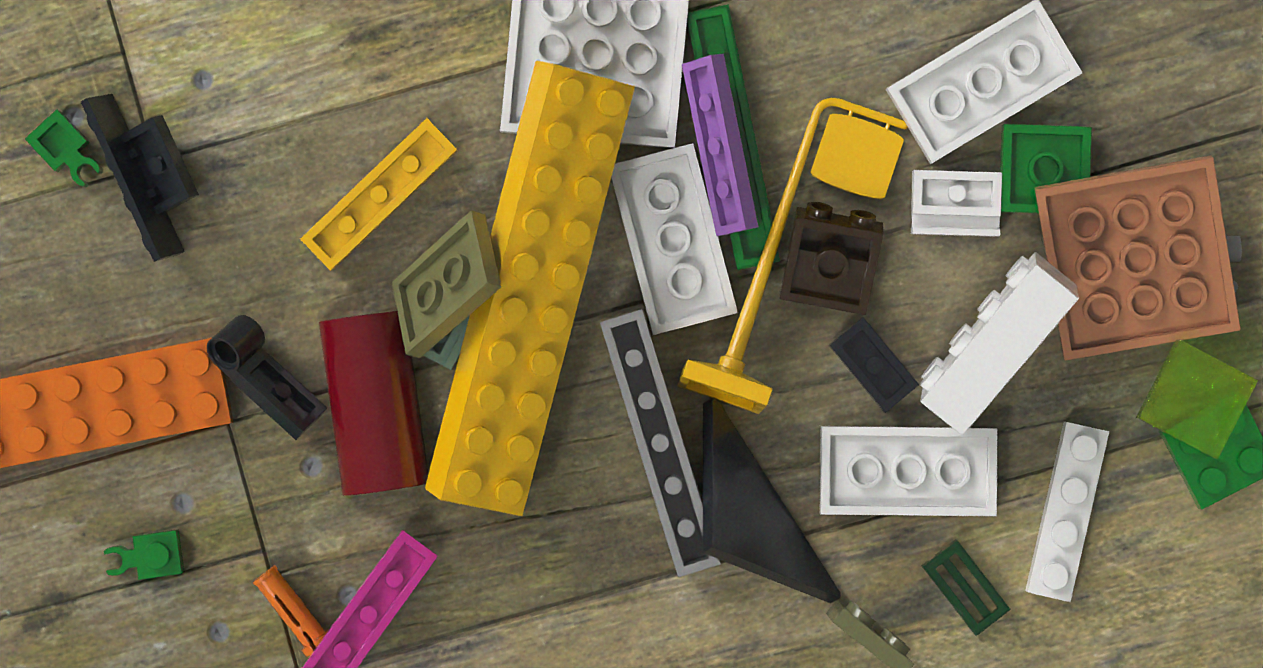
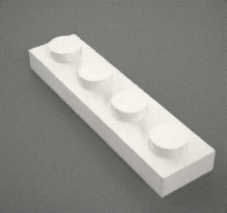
M1064 421L1025 589L1026 592L1071 602L1109 431Z

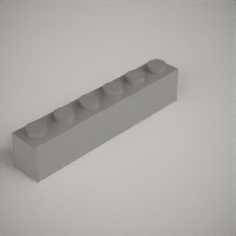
M643 310L602 321L600 325L677 575L682 577L720 565L719 559L703 553V505Z

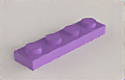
M724 54L709 55L684 63L682 68L716 236L758 228Z

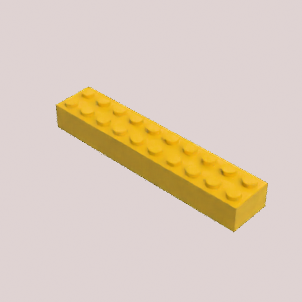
M535 62L490 235L501 288L469 316L425 486L427 491L440 500L523 516L635 86L552 63Z

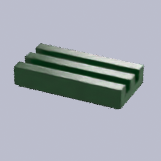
M955 539L947 548L938 552L934 558L921 565L975 636L979 635L1011 610L958 540ZM955 553L997 608L994 611L990 612L951 562L949 558ZM941 564L983 617L978 623L937 572L936 568Z

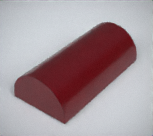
M398 311L319 322L342 495L375 493L426 484L428 467L413 358L410 355H406Z

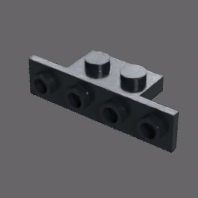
M113 94L82 100L81 104L87 115L88 125L100 143L105 154L106 164L117 180L123 193L124 203L132 213L142 235V242L150 252L153 261H160L184 253L183 246L167 212L198 196L199 193L163 115L152 117L129 130Z

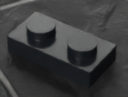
M864 317L828 345L884 413L919 386L917 381Z

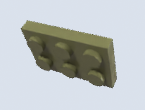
M472 210L469 211L392 281L406 355L421 358L501 288L485 214Z

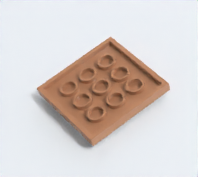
M1211 155L1034 187L1046 259L1077 285L1079 299L1058 323L1064 361L1241 330L1214 159Z

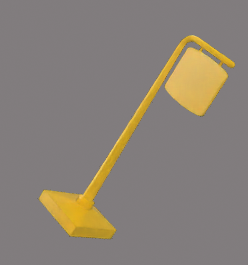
M831 97L823 99L816 104L809 119L726 355L720 356L718 364L687 360L681 371L677 383L678 387L715 398L721 402L756 414H760L768 405L773 389L744 374L745 363L742 360L820 115L825 108L830 106H836L849 111L848 116L843 114L829 115L810 171L811 175L830 186L873 199L885 198L904 142L901 136L889 130L890 125L905 130L908 126L904 120L840 98ZM853 112L886 123V126L884 128L869 121L852 117Z

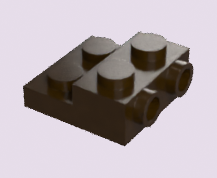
M808 202L806 208L797 207L788 246L780 299L866 315L884 235L883 222H877L876 215L864 210H852L850 216L832 213L833 208L830 205L821 202Z

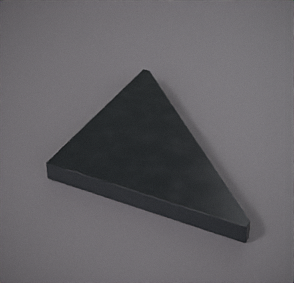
M711 398L703 403V553L825 602L832 603L840 599L841 593L720 402L715 398Z

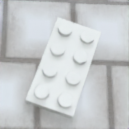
M1033 0L891 85L886 91L927 160L932 164L1082 74V71L1040 1Z
M694 144L616 163L611 179L652 334L656 335L738 313L719 239L715 233L712 213Z
M821 426L820 514L997 516V428H968L962 436L952 427Z

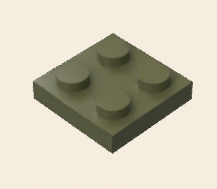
M836 600L826 613L835 625L888 667L912 668L914 666V663L907 657L910 648L887 628H884L880 634L874 630L872 626L876 621L854 602L850 601L845 607Z

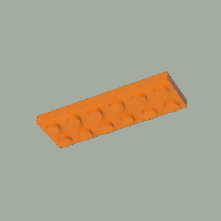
M211 338L0 379V468L234 423L225 374L212 362L207 352V343Z

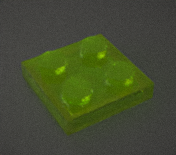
M1176 340L1136 418L1198 451L1218 459L1258 380L1182 340Z

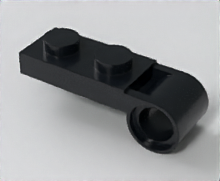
M238 315L208 341V355L212 362L241 391L289 435L297 440L322 416L327 407L262 348L265 342V335L261 326L249 316Z

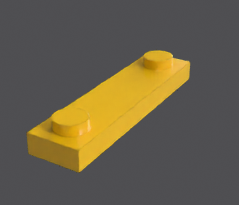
M426 118L300 240L330 271H333L458 150Z

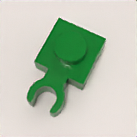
M58 109L25 138L54 171L59 172L67 165L70 168L72 179L80 186H89L80 174L81 169L85 165H91L99 174L103 173V168L99 162L85 157L81 152L90 142Z
M179 529L133 536L134 549H127L124 546H112L104 550V555L117 553L122 557V565L119 569L114 568L106 571L111 576L123 574L133 567H137L138 580L177 575L185 572Z

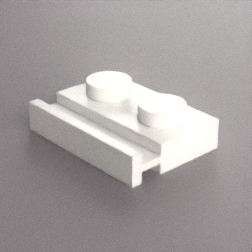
M913 170L911 234L999 237L1002 172Z

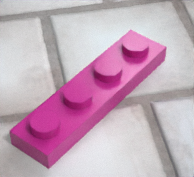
M400 531L302 668H358L438 556L405 531Z

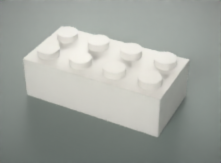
M1034 252L1029 260L1021 256L1006 274L1008 278L1006 281L1007 286L1000 294L993 290L977 309L980 313L977 316L978 320L972 327L965 323L951 339L949 355L944 361L936 357L921 376L923 381L920 386L923 389L920 402L962 436L1079 299L1077 285L1037 252Z

